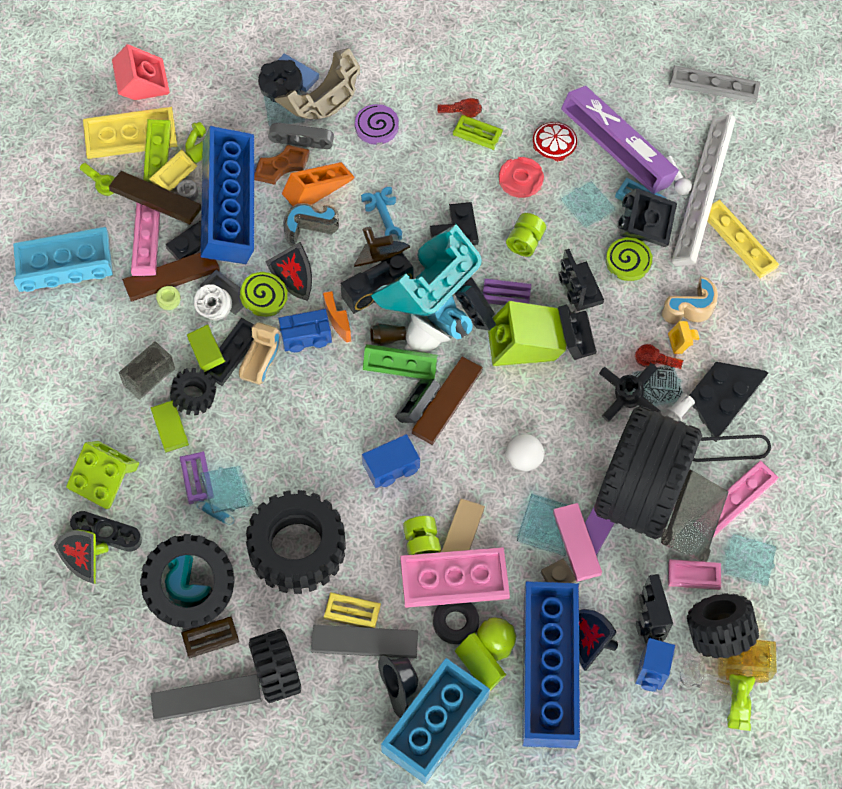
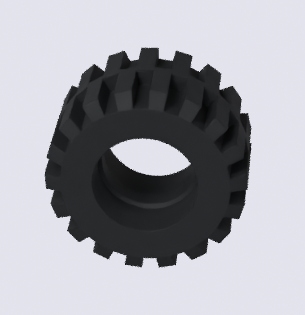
M734 593L712 595L695 603L693 608L688 611L687 622L694 648L705 657L712 656V658L718 659L721 657L737 656L742 652L748 651L751 646L757 643L756 640L759 639V629L752 602L744 596Z
M280 628L249 638L248 645L265 700L270 704L300 694L301 682L285 632Z

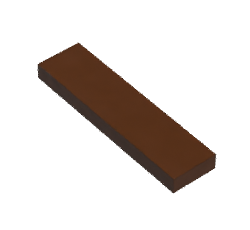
M200 252L157 267L156 275L130 276L122 280L130 302L156 294L162 287H176L211 275L215 270L220 271V268L215 259L202 258Z
M462 356L437 392L435 398L424 411L422 417L413 427L412 434L433 445L482 373L483 367Z

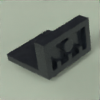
M565 249L563 259L560 261L561 271L558 272L560 283L566 285L569 303L571 305L574 304L577 311L603 304V295L587 261L576 264L570 249Z

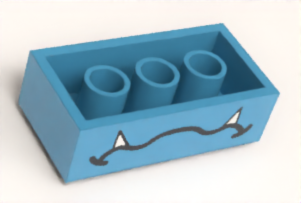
M445 658L382 742L381 752L422 783L426 784L487 701L490 689Z

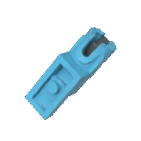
M453 296L437 312L427 316L431 323L457 340L472 331L471 319L456 307Z

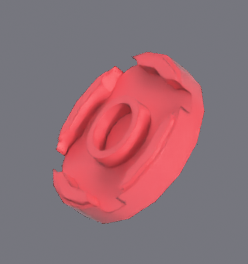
M527 157L507 160L501 166L499 172V184L502 189L509 195L518 198L535 195L541 189L544 182V173L541 166L533 159Z

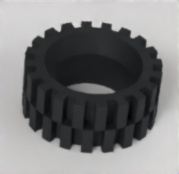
M184 534L170 537L168 540L158 544L150 552L145 564H143L140 578L143 599L149 610L158 619L169 625L182 628L204 625L218 617L232 597L234 588L232 564L225 551L218 544L203 536ZM183 555H194L202 558L208 563L214 574V587L210 596L200 605L190 608L179 607L171 603L163 593L161 578L165 567L173 559Z

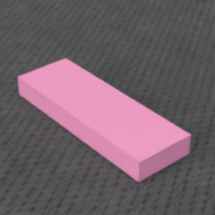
M578 503L553 509V515L576 582L601 576L602 570Z

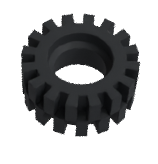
M186 368L183 370V374L180 371L174 377L170 391V400L173 401L174 407L179 405L178 411L181 413L185 409L187 410L186 415H190L191 411H194L195 416L199 415V411L203 414L207 408L210 409L212 407L216 394L215 380H210L211 375L209 373L204 375L205 370L200 369L198 373L196 368H192L191 372ZM194 386L199 388L203 394L199 397H191L184 392V388Z

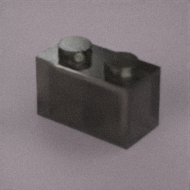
M154 341L118 373L123 386L140 400L174 371L175 366L172 356Z

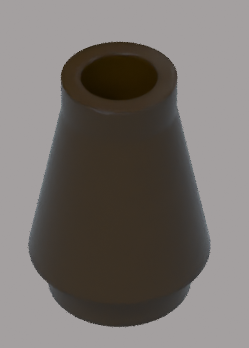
M382 323L371 325L372 345L383 346L400 340H406L405 326Z

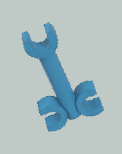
M385 187L381 193L362 194V202L371 201V203L365 205L366 212L373 211L377 206L386 228L385 236L396 234L398 239L402 240V231L394 226L386 205L391 206L396 203L395 196L386 197V195L392 194V187Z

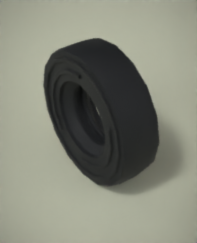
M471 602L438 605L433 613L435 633L441 640L449 644H461L470 634H476L479 628V614L476 607ZM452 612L462 613L466 618L465 626L459 630L449 628L446 623L447 615Z

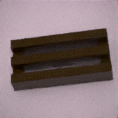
M232 616L181 632L189 659L239 643ZM229 625L230 627L229 629L217 633H212L206 635L205 637H201L192 641H189L188 639L190 637L214 629H218ZM232 634V637H228L198 648L191 649V647L204 644Z

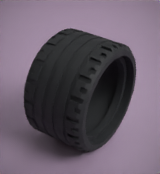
M639 406L633 409L623 430L600 488L594 511L598 517L606 520L609 519L610 522L615 524L619 523L625 528L634 529L635 532L646 534L645 536L652 539H658L663 536L701 441L702 433L695 426H688L682 421H676L674 418L665 417L659 412L650 411L651 409Z

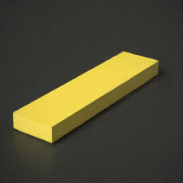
M719 199L714 202L710 209L708 223L759 278H762L778 268L779 263Z

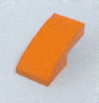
M332 291L323 293L324 307L330 323L345 342H351V331L346 310L336 311Z

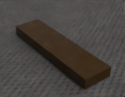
M120 171L109 185V191L189 225L201 211L200 203L124 171Z

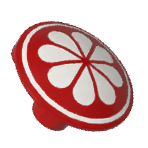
M560 122L545 123L539 126L533 135L534 150L542 156L554 159L557 162L563 161L577 147V136L573 129Z

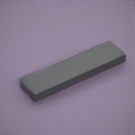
M313 625L311 653L379 657L384 655L387 657L417 659L418 630Z
M257 674L150 693L155 722L262 702Z

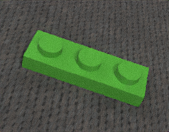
M366 344L363 370L420 379H435L438 355Z

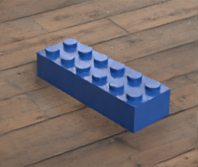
M210 126L203 140L201 257L246 265L254 252V134Z
M526 581L523 605L522 746L577 749L580 742L579 583Z

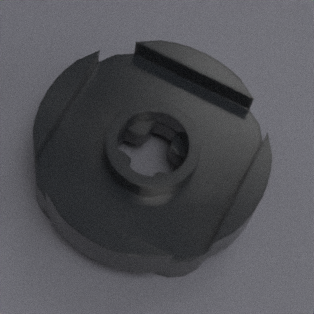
M276 60L266 63L261 67L258 84L261 93L277 103L275 101L276 97L286 95L293 90L297 93L299 89L301 91L303 77L294 61ZM279 78L286 79L282 85H279L276 80Z

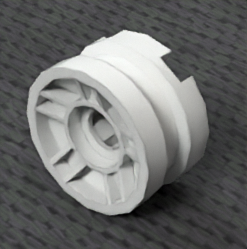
M205 285L197 291L194 297V306L200 315L211 320H220L229 314L232 308V299L226 290L216 285ZM215 298L216 304L214 306H210V304L213 303Z

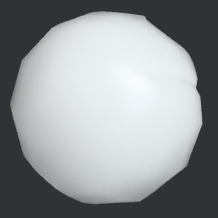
M521 434L515 436L507 444L505 458L509 460L513 468L527 472L535 470L543 462L545 451L541 442L536 437L530 434Z

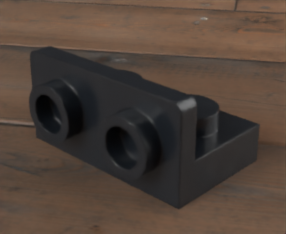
M470 277L454 295L477 329L490 331L496 326L492 318L495 313L473 278Z
M567 304L559 306L558 311L567 349L573 359L577 360L596 354L597 350L588 313L586 311L571 312Z

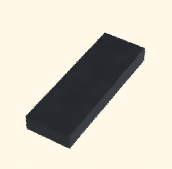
M244 318L239 320L219 347L225 362L205 371L204 375L209 373L211 375L210 380L214 379L215 383L221 386L224 385L246 355L254 340L252 337L253 323Z

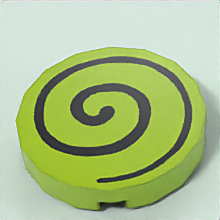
M626 237L618 239L610 245L606 253V265L611 273L617 275V278L624 281L640 280L649 272L653 256L650 248L644 242L636 238Z
M257 272L245 278L240 288V299L243 306L253 311V314L269 317L278 314L283 309L287 301L288 291L285 284L277 276L267 272Z

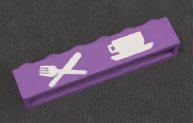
M583 86L568 92L561 110L652 194L662 191L672 184L679 169L587 86Z

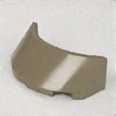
M350 48L337 50L333 53L332 64L326 78L313 92L297 95L298 93L293 90L286 95L276 97L275 101L295 116L301 118L321 119L332 116L342 107H345L356 91L354 87L357 75H360V65Z

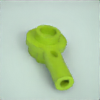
M87 163L81 164L80 170L95 181L98 193L104 196L114 194L109 191V185L114 180V176L108 174L101 175Z

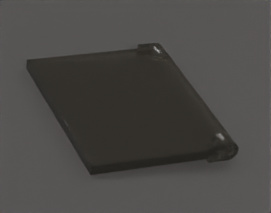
M689 470L675 504L669 525L662 534L661 543L699 562H707L711 552L709 548L729 491L693 470Z

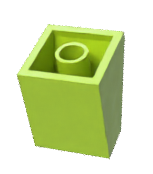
M508 301L493 317L496 326L490 331L488 330L493 366L555 361L566 351V341L558 308Z

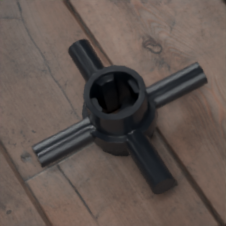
M650 363L638 377L625 375L619 378L609 369L603 367L599 374L615 386L616 400L603 413L602 417L609 422L623 406L633 408L639 405L651 409L650 411L661 413L660 409L644 398L645 391L643 387L658 368L653 363ZM625 389H627L628 392H632L634 389H636L632 393V395H627L623 392Z

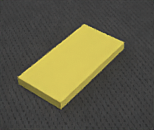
M172 107L83 119L87 159L145 151L147 119L170 120L169 148L178 147Z

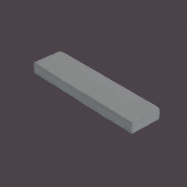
M674 65L670 87L756 103L760 82Z

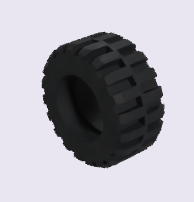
M291 490L284 491V496L277 497L275 494L269 497L270 502L268 504L262 502L257 507L258 514H252L249 520L251 526H248L246 529V546L252 567L255 568V572L260 579H265L266 585L271 588L277 585L280 592L287 593L289 588L294 589V594H302L303 588H309V592L317 590L316 584L321 582L324 586L330 582L329 576L331 574L335 576L338 573L339 563H343L345 557V529L339 512L336 509H332V504L327 499L321 502L320 495L312 493L311 496H308L305 490H298V494H291ZM294 524L307 525L319 533L321 538L320 545L307 557L301 559L284 558L278 555L272 548L274 537L283 528Z

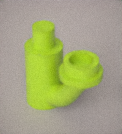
M201 122L191 124L192 131L185 145V153L195 164L200 162L203 157V141L195 145L197 137L202 138L206 134V129Z

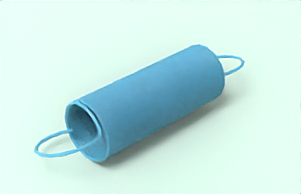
M205 502L206 504L201 508L202 511L225 523L226 517L228 518L230 515Z

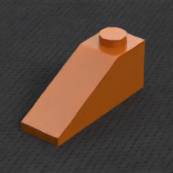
M342 162L293 172L287 180L282 195L294 208L301 205L309 206L354 179V176Z

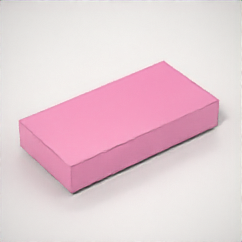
M669 559L668 586L720 590L721 563Z

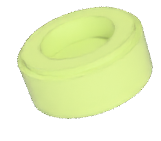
M162 287L156 294L157 303L164 310L175 309L180 304V293L175 287Z

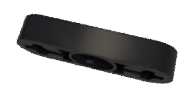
M86 511L76 512L70 519L72 530L93 532L96 534V542L107 543L108 546L127 552L137 550L142 544L141 534L133 526ZM86 519L87 524L93 526L94 529L92 531L91 527L86 525L79 529L77 522H83ZM104 526L113 528V533L108 537H101L99 535L100 529ZM119 529L121 536L130 537L133 534L135 541H130L129 544H126L125 539L118 536Z

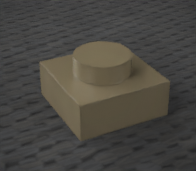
M564 558L541 570V575L546 582L576 583L575 576Z

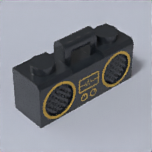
M402 252L382 260L381 263L363 273L360 272L341 282V297L353 314L375 303L371 295L381 286L397 281L404 274H407L409 279H414V268Z

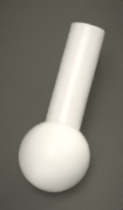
M672 156L666 157V159H668L677 169H679ZM679 170L674 178L676 182L674 186L675 191L681 195H688L693 188L692 182L684 178Z

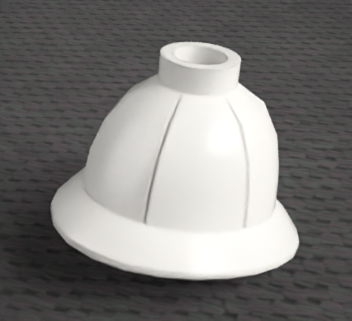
M411 314L412 321L406 331L407 345L404 347L406 350L429 353L437 348L441 342L451 341L448 336L438 331L421 316Z

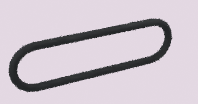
M760 434L702 437L701 441L762 438L767 442L768 447L762 455L694 458L693 461L761 459L770 453L771 442L766 436Z

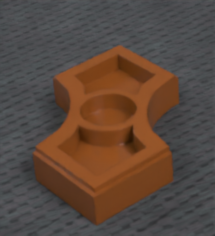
M287 145L284 151L277 156L270 158L261 157L254 172V180L275 185L284 174L304 170L310 154L309 149Z

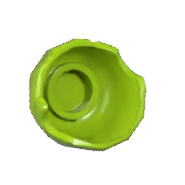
M492 617L485 620L477 631L478 638L496 661L507 658L511 654L517 636L514 626L508 621Z

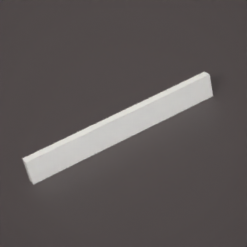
M732 114L712 119L672 258L674 266L696 263L735 123V117Z

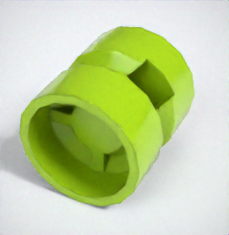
M522 213L517 219L514 229L511 230L506 239L507 247L513 253L520 256H532L538 246V241L541 240L546 231L545 222L534 214Z
M417 516L403 523L405 539L409 541L406 544L408 555L441 552L439 538L435 537L437 535V526L434 517Z

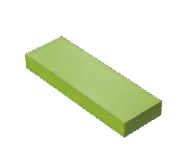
M147 119L143 180L152 183L149 179L169 160L170 120Z

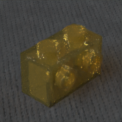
M756 640L757 643L754 646H751L748 651L740 653V655L718 658V675L726 676L727 680H729L731 674L745 675L747 677L754 676L757 683L768 682L777 673L776 642Z

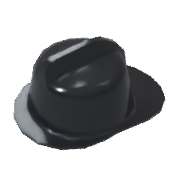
M383 655L379 657L378 669L382 681L387 688L393 710L401 718L406 712V699L416 692L418 676L408 658L391 660Z

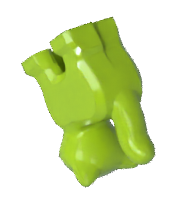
M731 674L729 676V684L733 693L731 695L730 713L727 717V727L751 731V698L749 694L753 689L755 677Z

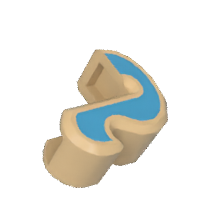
M700 276L697 285L698 296H669L665 300L662 317L670 324H677L679 321H682L683 317L691 322L708 320L713 314L717 303L718 293L715 284L709 278Z
M258 322L252 327V337L254 340L240 365L239 377L240 379L260 385L265 381L267 370L277 355L280 344V332L276 327Z

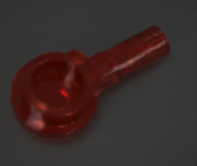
M475 98L462 99L454 104H438V113L461 112L463 115L472 118L482 111V105Z
M644 344L635 352V360L642 367H647L650 363L654 365L658 363L682 369L684 360L665 356L651 344Z

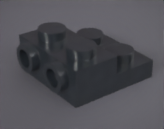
M638 188L626 194L622 201V207L625 208V212L620 217L617 225L621 229L620 236L636 238L661 247L669 246L677 202Z
M659 574L648 576L643 586L642 594L639 595L642 612H640L639 621H636L638 635L643 636L645 644L649 638L664 642L663 640L666 639L673 625Z

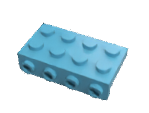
M106 227L13 243L16 271L14 283L19 292H31L39 288H53L61 284L80 283L83 280L102 279L113 275L109 234Z

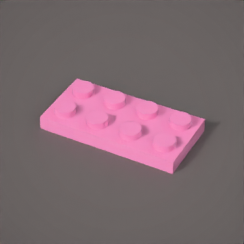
M504 547L400 556L405 608L505 600L510 598Z

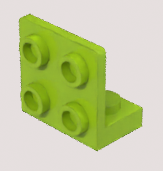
M100 441L85 442L66 488L104 509H109L125 474L135 472L140 462Z

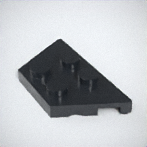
M722 362L714 363L689 395L695 402L692 407L698 411V416L711 432V437L721 436L765 380L769 372Z

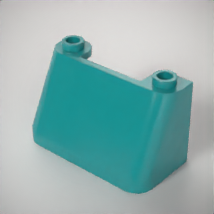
M454 225L427 240L419 248L417 253L418 260L425 269L415 279H409V276L404 274L397 281L378 288L371 297L381 308L386 310L429 316L437 312L480 268L482 263L481 255L460 228Z

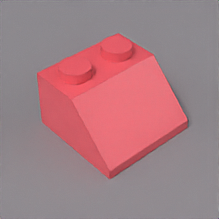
M127 44L112 59L118 94L133 100H140L170 93L162 58Z

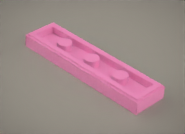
M136 203L131 273L132 276L156 275L160 212Z
M760 460L699 514L690 525L709 542L774 484L779 477Z

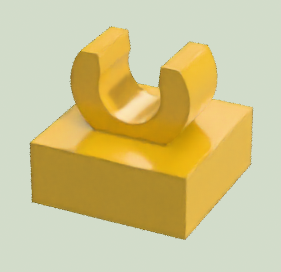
M679 321L668 333L673 354H683L689 346L694 345L693 340L700 339L698 331L695 329L690 330L687 321Z

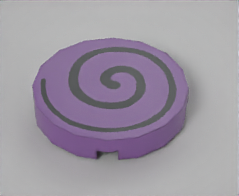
M373 104L364 107L355 117L357 136L369 144L388 143L398 133L399 119L397 114L385 105Z

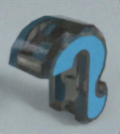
M301 203L289 208L284 216L285 239L289 245L294 246L297 243L301 228L330 235L335 233L339 229L338 211L329 205H324L321 212L311 204Z

